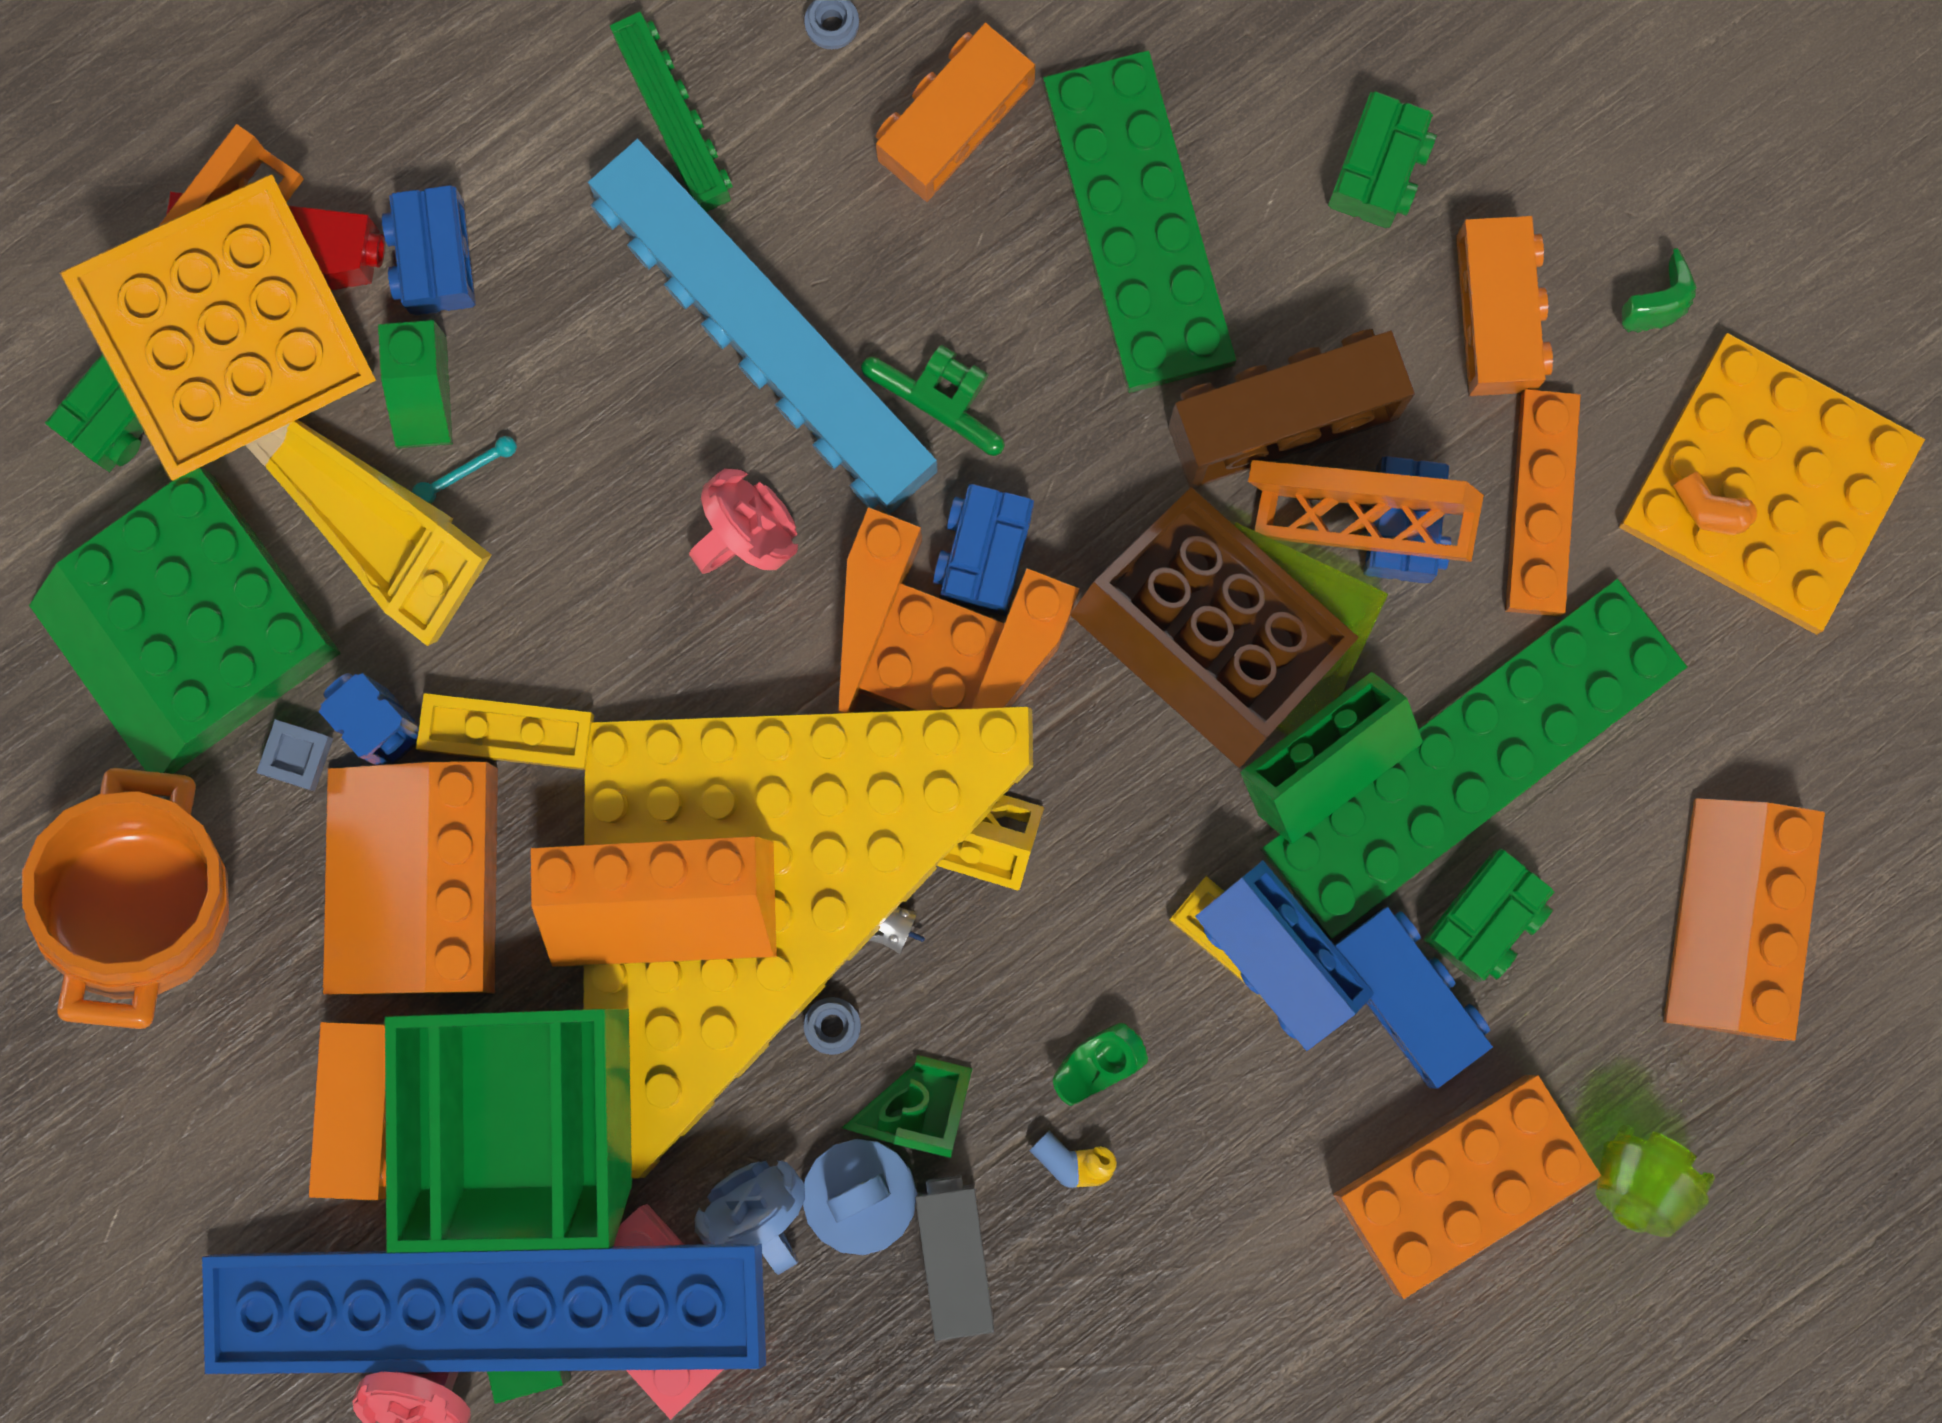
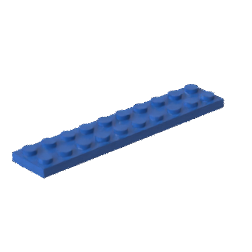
M762 1244L614 1246L610 1249L250 1253L212 1254L202 1257L205 1374L760 1369L766 1366Z

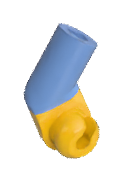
M1050 1131L1029 1150L1062 1185L1068 1188L1100 1186L1111 1179L1117 1165L1115 1155L1108 1148L1100 1146L1088 1150L1069 1151Z

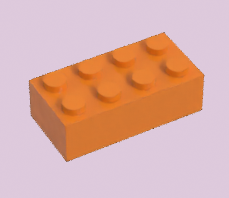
M1524 1075L1340 1189L1333 1196L1393 1293L1405 1299L1596 1180L1601 1174L1539 1075Z

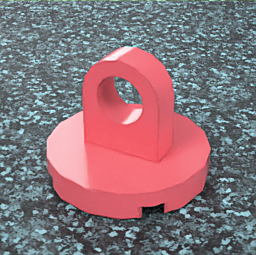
M724 468L703 486L701 501L705 516L713 530L689 552V556L702 574L717 569L736 555L746 563L759 569L777 570L798 551V544H793L792 539L797 535L795 522L786 506L768 486L763 485L760 481L753 486L748 481L743 480L748 474L742 470Z
M378 1372L366 1375L359 1382L352 1401L353 1411L362 1423H470L471 1411L468 1405L460 1396L452 1392L458 1372H430L428 1374Z

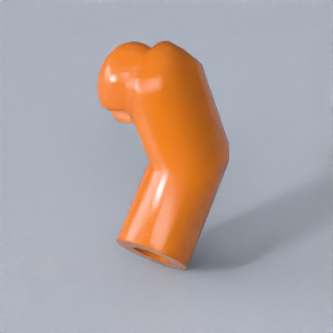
M1698 471L1673 485L1693 520L1703 530L1735 535L1745 532L1756 521L1757 509L1751 500L1743 497L1734 499L1713 496Z

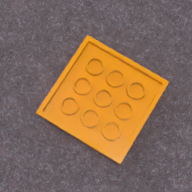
M272 174L59 272L163 468L172 481L376 381Z
M1726 333L1716 347L1619 528L1817 635L1824 631L1925 439ZM1698 471L1713 496L1734 499L1743 497L1751 500L1757 509L1756 521L1745 532L1735 535L1703 530L1695 523L1673 485Z

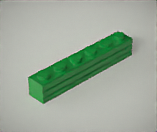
M640 11L610 25L613 37L692 198L705 212L730 202L731 198L728 189L732 188L733 185L726 170L723 168L718 171L714 163V159L718 158L717 152L710 138L704 141L699 132L704 126L696 109L689 111L684 101L689 98L683 82L681 79L674 81L670 70L675 67L667 50L665 49L660 52L655 42L660 39V36L653 21L649 20L646 22Z

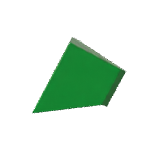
M917 1055L913 1066L842 1128L892 1144L951 1158L973 1068Z

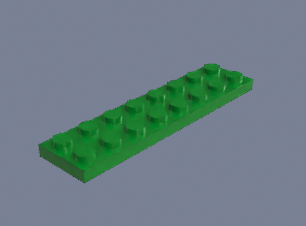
M1617 578L1418 729L1423 744L1295 843L1291 844L1282 835H1279L1260 850L1330 940L1688 666Z

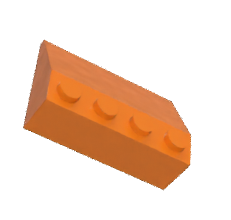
M422 762L328 769L323 994L495 993L498 768L488 762Z

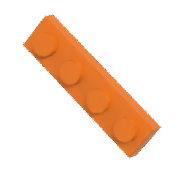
M1525 389L1521 394L1505 612L1560 617L1566 612L1581 394Z

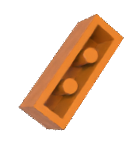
M986 22L974 35L967 32L956 42L948 56L951 61L938 75L931 72L925 76L913 92L912 98L915 101L902 115L898 112L890 115L876 134L878 139L876 142L878 161L926 202L933 197L1035 83V63Z
M1532 216L1466 219L1456 237L1469 396L1519 394L1525 389L1538 390L1546 380L1545 375H1551L1553 367L1551 343L1543 342L1541 321H1546L1548 317L1547 290L1545 287L1538 288L1537 267H1542L1544 260L1542 235L1540 233L1534 234Z
M320 1023L309 1185L310 1198L386 1199L385 1025Z

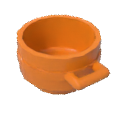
M110 768L103 776L99 795L65 809L37 836L22 870V908L25 912L26 922L45 960L64 975L57 1007V1014L62 1020L134 1029L147 1028L151 1025L154 1018L157 996L190 980L216 953L229 921L228 874L209 834L206 833L203 825L191 816L196 783L191 777L178 774ZM153 795L169 796L170 801ZM85 990L116 1000L133 998L132 1005L84 1000Z

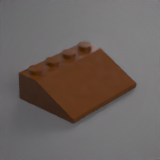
M1192 487L1092 583L1070 614L1071 617L1238 768L1247 761L1359 638Z

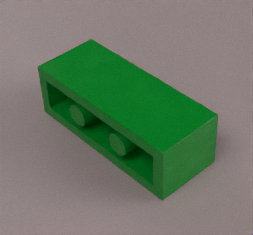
M1370 672L1244 768L1240 774L1258 816L1293 844L1423 744L1407 697L1375 673Z

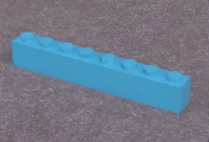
M638 138L588 181L596 199L590 206L598 217L611 230H614L618 225L625 230L633 239L627 246L635 257L648 270L655 264L669 278L664 283V286L672 297L684 309L693 304L706 318L701 323V326L709 337L721 349L730 344L743 358L738 363L741 371L758 389L767 384L780 398L775 404L778 411L795 429L804 424L818 439L812 444L813 448L832 469L835 470L841 464L850 473L855 481L849 486L867 507L874 509L879 505L887 515H890L938 472L937 460Z

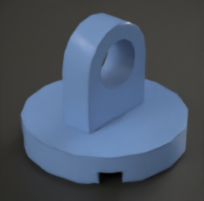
M853 1139L835 1144L815 1160L805 1178V1200L803 1207L807 1222L822 1242L841 1253L866 1255L886 1249L904 1234L914 1216L917 1190L912 1171L898 1152L880 1142Z
M766 1161L755 1162L734 1171L711 1190V1193L707 1196L711 1204L706 1208L705 1212H702L700 1208L698 1209L695 1216V1232L704 1245L762 1244V1254L777 1275L799 1263L783 1231L800 1212L805 1200V1185L796 1171L787 1162L778 1161V1165L770 1167Z

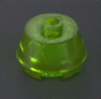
M1622 1125L1613 1140L1606 1141L1603 1144L1599 1166L1601 1176L1597 1178L1596 1197L1612 1212L1614 1219L1626 1228L1638 1233L1647 1232L1659 1237H1671L1709 1204L1707 1193L1714 1183L1715 1177L1713 1173L1704 1172L1701 1175L1692 1167L1697 1156L1676 1141L1655 1131L1652 1132L1647 1141L1632 1136L1634 1130L1630 1125Z

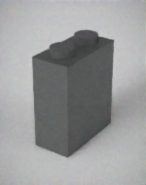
M962 1175L928 1179V1182H926L927 1191L918 1192L915 1198L935 1341L994 1333V1317L975 1184L963 1185Z

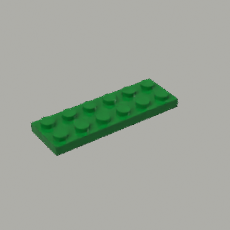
M1149 50L1043 77L1044 91L1128 393L1235 366L1236 357Z

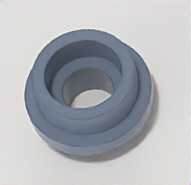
M814 0L805 13V29L811 41L821 48L832 50L845 47L852 42L859 29L857 9L850 0ZM829 17H837L842 21L840 28L834 31L826 30L822 24Z
M829 997L817 1001L810 1007L804 1019V1033L807 1041L814 1049L824 1054L835 1055L849 1050L856 1043L861 1031V1021L858 1012L849 1002L840 998ZM829 1015H837L843 1021V1030L836 1037H828L822 1030V1022Z

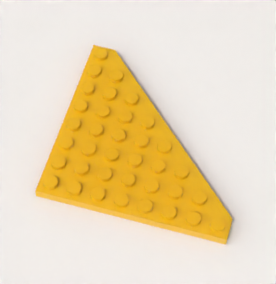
M1006 707L592 722L585 769L584 845L752 836L774 842L777 957L584 966V1010L629 1009L632 1178H645L660 1162L661 1156L680 1136H684L715 1104L714 1100L735 1078H739L771 1045L769 1042L791 1019H795L826 986L825 983L847 960L850 961L881 928L880 925L903 901L906 902L937 869L936 866L958 842L962 843L993 810V805L1014 783H1018L1033 768V717L1031 708Z

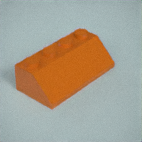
M1694 799L1664 1023L1773 1041L1796 1040L1825 812L1768 802Z
M752 836L531 848V906L552 967L777 957L774 842Z

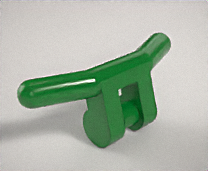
M943 344L934 352L918 381L877 357H868L863 361L861 370L865 377L919 408L986 454L997 456L1004 450L1005 443L1000 435L966 413L983 388L989 374L976 365H973L970 369L955 359L956 353ZM943 378L959 387L952 399L936 389Z

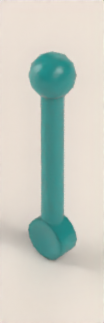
M502 436L496 441L495 447L431 484L427 482L417 483L413 487L412 493L431 504L434 502L437 492L500 456H512L517 449L516 441L510 436Z

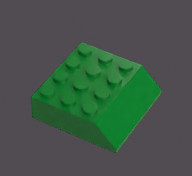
M202 467L173 480L57 562L29 604L32 611L144 770L150 772L174 774L341 654L217 479Z
M629 1009L385 1017L387 1253L613 1248L632 1186Z

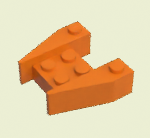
M868 507L847 558L839 713H853L861 694L905 711L1011 707L1058 651L1071 618L1070 614L1077 603L1080 588L1027 568L1006 622L1002 623L906 586L905 582L922 542L921 527Z

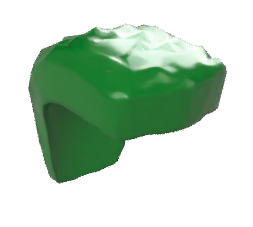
M1678 248L1673 249V254L1669 260L1671 288L1644 295H1632L1622 306V325L1626 332L1635 331L1638 333L1651 329H1662L1672 325L1679 318L1685 316L1689 311V307L1693 305L1697 287L1685 258Z
M1118 1023L1083 1041L1067 1055L1053 1077V1085L1057 1095L1063 1102L1073 1106L1091 1095L1097 1094L1135 1074L1148 1062L1146 1047L1143 1044L1142 1038L1127 1024Z

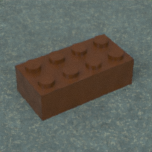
M1373 329L1362 330L1344 338L1341 341L1343 347L1325 353L1321 352L1320 347L1305 349L1288 358L1289 365L1268 371L1266 365L1255 366L1235 375V383L1214 389L1212 383H1206L1183 392L1180 395L1182 401L1175 403L1168 429L1189 488L1192 487L1194 489L1250 470L1252 460L1274 462L1398 420L1415 395L1392 330L1375 335Z

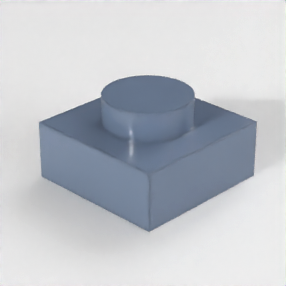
M275 719L256 773L315 792L333 738Z

